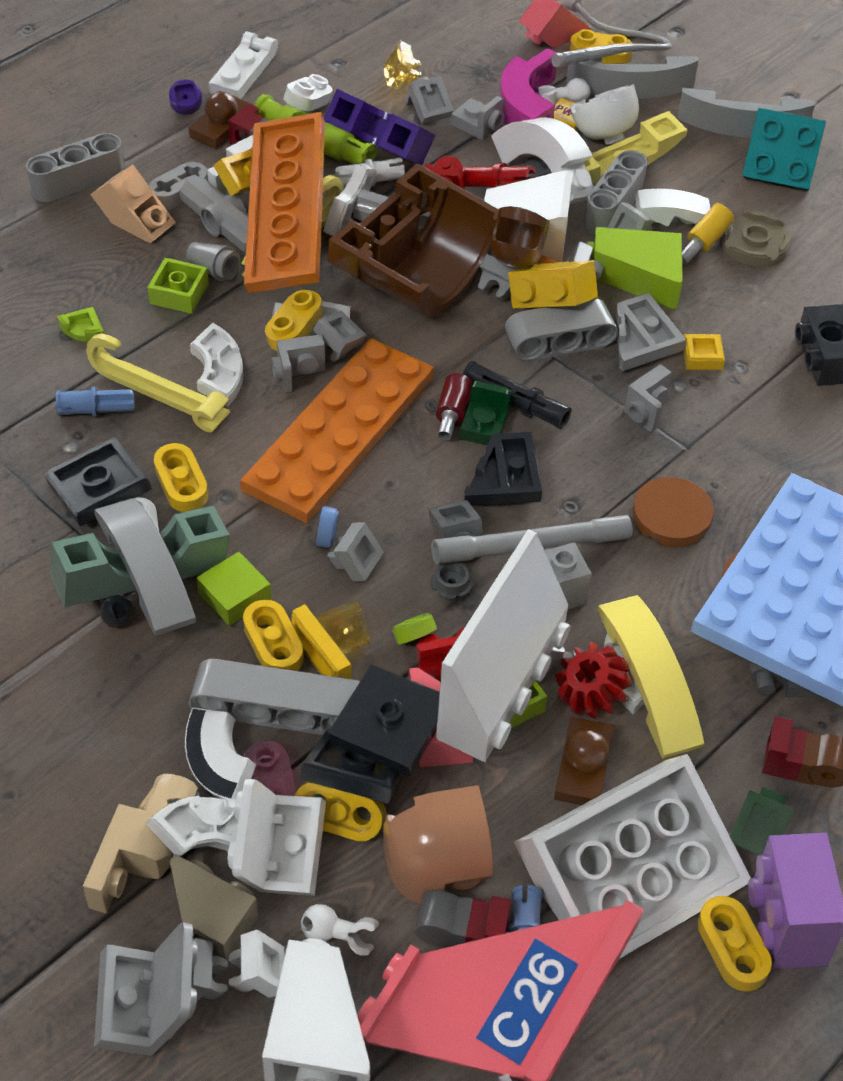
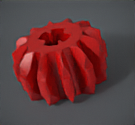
M591 641L585 652L574 646L575 657L573 659L561 658V666L564 671L555 674V681L560 687L558 689L559 697L563 703L569 704L572 712L578 716L586 711L589 717L596 720L600 709L603 708L607 713L613 715L612 703L614 701L626 703L627 696L623 690L632 686V679L627 673L629 668L627 662L623 657L617 656L618 654L615 649L609 645L600 649L597 643Z

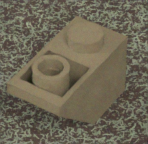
M175 854L170 860L181 922L193 925V940L197 938L213 942V956L223 957L229 964V955L241 947V935L251 932L259 921L257 899L245 885L236 881L228 883L215 876L213 871L201 861L192 859L189 862Z

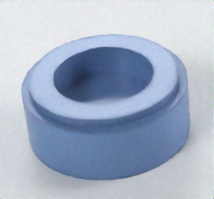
M322 507L316 547L328 549L333 547L339 514L337 508Z

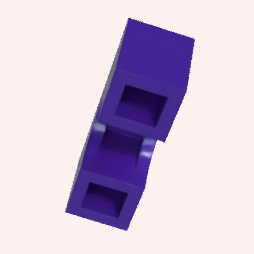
M336 89L324 117V121L420 165H423L436 136L416 124L394 114L391 115L339 89Z

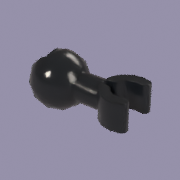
M115 595L95 600V602H101L100 616L109 627L118 628V626L131 622L134 615V607L125 596Z

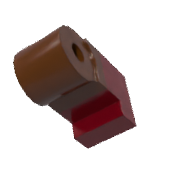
M775 716L766 743L762 773L809 785L815 784L831 788L843 786V738L837 735H818L792 728L793 720Z

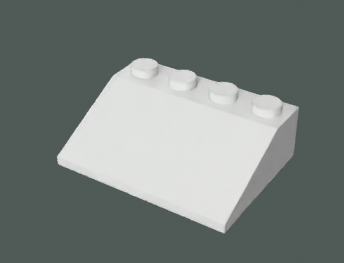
M527 530L442 662L436 739L483 762L487 760L494 747L500 750L505 744L511 730L509 721L514 713L521 715L524 712L532 690L529 689L534 680L542 681L551 663L549 654L554 647L561 649L571 625L565 623L568 611L567 600L536 532Z
M688 754L659 763L514 842L534 885L542 891L543 898L559 920L621 906L626 900L644 910L640 923L620 958L701 912L703 905L709 899L716 896H728L746 886L751 878Z

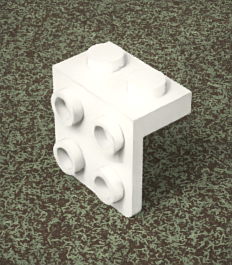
M246 779L243 791L238 792L235 800V817L238 820L236 839L231 841L228 849V865L232 869L233 876L259 892L315 896L326 801L319 797L275 795L258 780Z

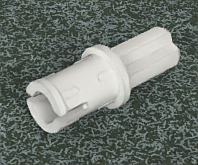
M400 157L374 162L371 159H366L365 163L357 164L376 169L377 173L372 186H375L377 182L398 180L404 175V165L399 166L403 162ZM356 164L339 166L335 169V176L342 181L344 187L348 184Z

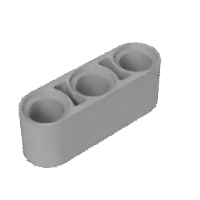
M111 133L99 134L36 155L26 163L31 195L40 202L54 201L106 183L125 169L121 140L117 135Z
M633 150L621 152L589 193L584 222L588 233L595 235L596 227L607 228L620 202L629 203L630 205L635 203V194L638 190H643L648 162L644 154Z
M592 299L577 306L543 307L521 311L510 316L504 326L516 356L523 361H533L602 348L611 344L618 335V328L606 304L600 299Z

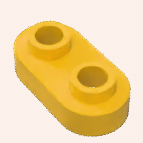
M584 29L571 36L570 51L633 43L620 34L609 35ZM632 52L602 57V63L627 64L632 59Z
M311 290L296 291L286 299L265 327V334L268 344L273 350L277 351V341L305 337L311 333L317 321L324 315L322 300L318 293Z
M171 443L160 447L154 455V467L169 504L181 512L202 508L208 500L207 482L192 450L179 443Z
M258 600L250 604L243 614L244 632L261 666L298 671L303 664V645L284 608L272 600ZM263 625H269L266 629L260 628ZM286 657V659L279 660L277 658Z
M305 782L295 793V796L314 797V794L319 793L326 798L327 806L325 808L323 831L355 841H367L375 837L384 826L387 814L386 808L381 801L310 782ZM364 807L368 809L371 819H361L357 813V808Z
M716 896L706 901L698 918V930L721 976L728 985L740 991H754L760 988L767 980L772 960L745 907L736 899L728 896ZM722 922L728 926L729 930L721 931L715 927L714 923ZM736 965H747L751 969V973L739 971Z

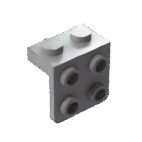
M181 922L155 952L109 944L100 952L94 1048L152 1056L168 1039L173 1037L174 1033L187 1020L191 1019L197 1002L196 989L191 988L192 970L198 957V943L193 940L192 924Z

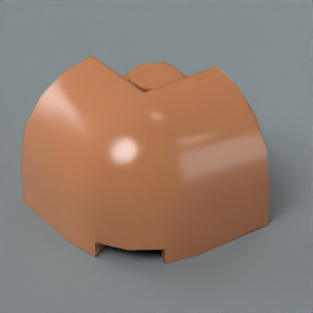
M479 785L413 797L415 806L399 813L397 816L387 815L383 828V849L387 869L395 888L408 900L421 904L423 894L428 891H445L446 888L452 887L456 890H466L475 887L478 883L486 882V877L493 876L490 832Z

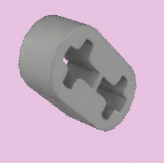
M187 162L155 178L150 182L149 187L166 210H170L184 203L180 200L179 189L184 185L185 179L196 174L199 178L203 177L208 181L207 168L201 163Z

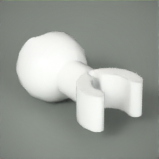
M574 78L565 87L555 88L548 85L538 87V94L553 104H556L561 97L577 103L589 98L590 86L582 78Z
M322 904L310 906L302 916L301 929L308 939H319L325 942L332 938L348 942L349 947L355 953L365 956L374 949L373 944L364 943L356 933L360 929L374 931L379 926V922L373 918L365 917L359 919L356 923L338 918L332 908ZM306 916L311 919L312 924L306 923Z

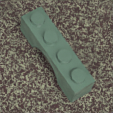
M214 506L174 514L168 525L160 532L181 579L201 575L226 560L230 534ZM94 533L52 542L50 578L64 608L136 590L117 549L102 544Z

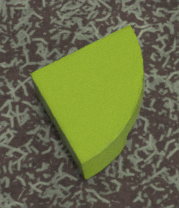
M93 307L57 316L60 329L67 336L75 340L89 342L95 334H104V330Z

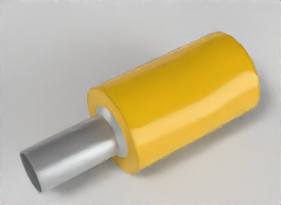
M715 203L688 233L690 243L682 251L683 264H688L699 250L707 252L735 221L733 213L721 203Z

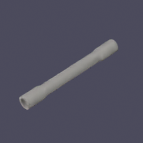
M628 515L529 529L537 533L543 548L563 546L574 542L579 544L630 539L633 533L632 522ZM527 530L474 537L466 535L435 539L431 544L434 563L438 565L468 561L482 556L512 553Z

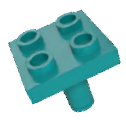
M758 107L742 176L810 189L826 121Z

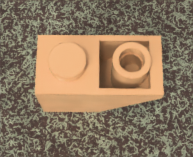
M134 165L116 174L90 194L112 224L148 243L156 240L176 223Z

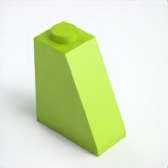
M596 227L594 242L587 241V245L593 247L589 260H596L604 266L602 276L600 278L596 277V280L637 296L650 293L658 304L671 309H677L682 287V233Z

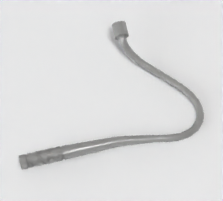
M565 0V8L574 12L578 11L595 28L609 33L650 39L662 44H615L583 48L553 54L551 62L554 67H561L619 53L668 50L672 47V44L667 38L656 34L621 29L600 23L586 12L581 6L580 0Z

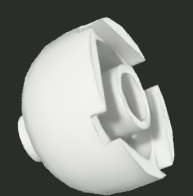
M631 85L595 95L587 103L586 100L579 101L571 105L570 110L578 130L584 136L593 140L604 139L607 145L625 138L623 132L630 129L638 118L639 103L635 87Z

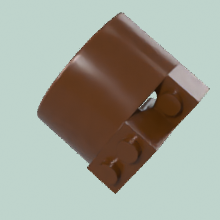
M417 163L396 181L395 193L358 224L351 220L329 239L328 262L372 288L381 290L425 317H435L451 308L469 289L482 270L480 265L486 254L490 255L491 240L499 209ZM431 212L422 231L418 229L420 215Z

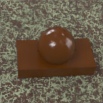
M218 91L211 94L206 100V113L188 128L189 137L217 149L229 138L228 120L249 102L237 98L228 92Z
M570 716L554 800L583 805L602 795L614 725Z

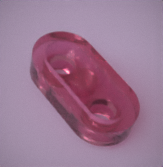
M260 741L251 745L244 754V757L249 758L256 764L251 779L258 780L275 795L295 796L297 790L285 748L273 741ZM263 758L273 759L268 763H262L259 761Z

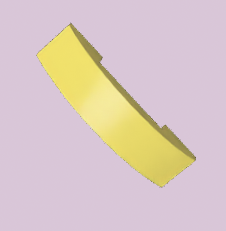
M669 111L641 122L639 134L591 153L592 157L586 160L584 164L591 176L592 183H598L621 152L627 150L638 151L646 156L647 165H649L676 146L687 135V129Z
M638 595L598 605L597 611L612 645L619 644L648 710L645 721L661 758L664 759L702 748L705 744L687 682L667 637L650 609Z

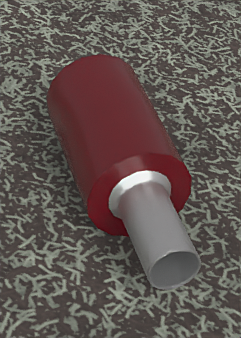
M453 373L446 377L438 403L436 418L441 422L438 437L442 440L451 439L454 426L460 425L463 422L473 384L470 378L460 373Z

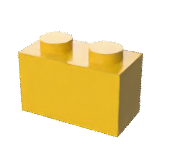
M594 260L535 264L529 268H518L508 272L512 308L577 306L598 297Z

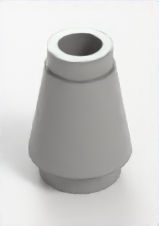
M193 242L187 249V260L195 265L207 267L208 274L218 281L231 280L240 270V255L231 246Z

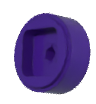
M184 79L175 82L169 90L170 106L179 114L189 115L195 113L202 104L201 88L191 80Z

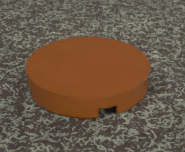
M662 477L647 482L638 490L632 508L633 522L640 533L647 538L650 535L658 539V544L667 547H685L698 543L710 529L714 517L713 502L706 491L695 483L678 477Z

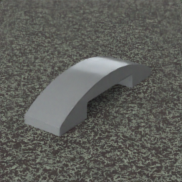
M666 56L664 64H602V58L586 62L582 61L581 63L568 64L566 85L574 78H582L590 86V94L592 95L634 85L638 99L669 96L682 92V88H694L699 60L698 57Z
M682 88L678 119L710 132L751 138L758 107L812 118L815 101L781 98L780 105L719 100L715 99L716 91Z
M135 498L95 509V516L108 543H114L139 594V605L154 635L158 636L196 623L192 605L176 565L158 529L142 505Z

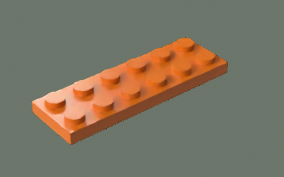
M322 112L254 123L244 285L248 293L320 282L325 121Z
M370 338L240 480L241 491L308 524L434 378V367Z

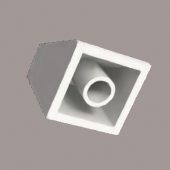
M560 171L486 189L484 201L498 209L505 206L522 207L550 220L542 254L557 263L562 262L573 171Z
M313 938L305 939L302 942L288 940L262 1055L265 1081H370V1062L341 952L338 947H332L323 940Z

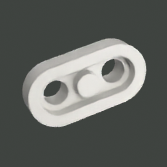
M311 74L310 77H304L289 83L283 99L295 108L313 111L329 103L333 89L328 85L326 78Z

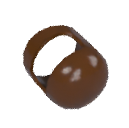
M505 206L499 208L491 240V252L494 258L510 267L529 268L534 266L541 258L550 220L522 207Z

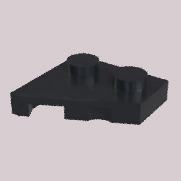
M532 432L492 434L486 446V454L480 458L475 469V476L470 486H467L464 491V501L468 500L471 506L541 502L542 487Z

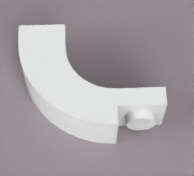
M537 118L507 124L491 135L502 163L514 165L523 163L524 159L538 156L548 165L552 173L565 170L573 171L570 204L588 199V195L594 188V185L584 162L591 158L592 154L585 141L569 125L552 118Z

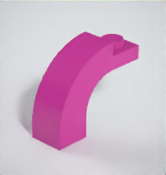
M547 48L529 61L516 56L507 64L502 73L500 84V97L504 99V126L513 122L537 118L554 119L555 104L541 97L537 92L538 87L547 86L555 81L556 67L551 62L552 55L556 54L555 51Z

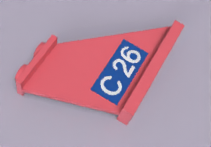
M626 900L621 906L420 954L418 948L411 944L404 956L399 953L394 955L382 976V979L387 982L377 999L370 996L357 1015L364 1043L366 1046L370 1044L502 1076L509 1074L510 1078L518 1080L550 1081L638 927L644 910Z

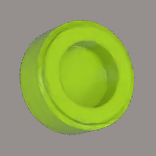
M424 613L395 625L392 632L397 644H404L435 631L437 626L432 614Z

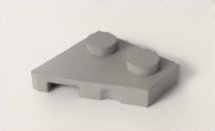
M650 293L617 303L615 314L616 326L618 328L619 368L622 371L685 350V337Z

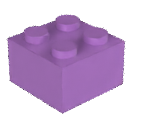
M827 833L771 835L768 838L763 854L757 856L755 876L748 881L749 901L752 907H758L761 922H758L757 931L763 940L764 947L770 953L772 960L771 969L828 966L843 935V896Z

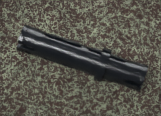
M470 361L463 371V375L470 378L472 384L474 381L509 388L511 390L509 404L521 409V414L531 418L535 416L560 430L569 421L572 409L567 405L544 396L543 390L536 387L527 388L479 365L475 361Z

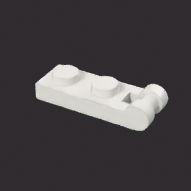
M246 31L242 37L241 44L209 82L210 94L222 91L241 99L276 55L278 41L269 37L261 39L258 38L257 34Z

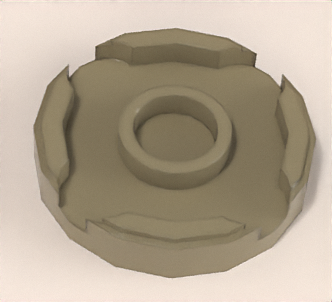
M748 211L744 212L743 216L735 218V221L721 236L720 244L724 252L733 260L747 266L765 267L775 265L785 259L790 251L792 234L789 229L787 231L783 227L784 222L779 218L765 212Z

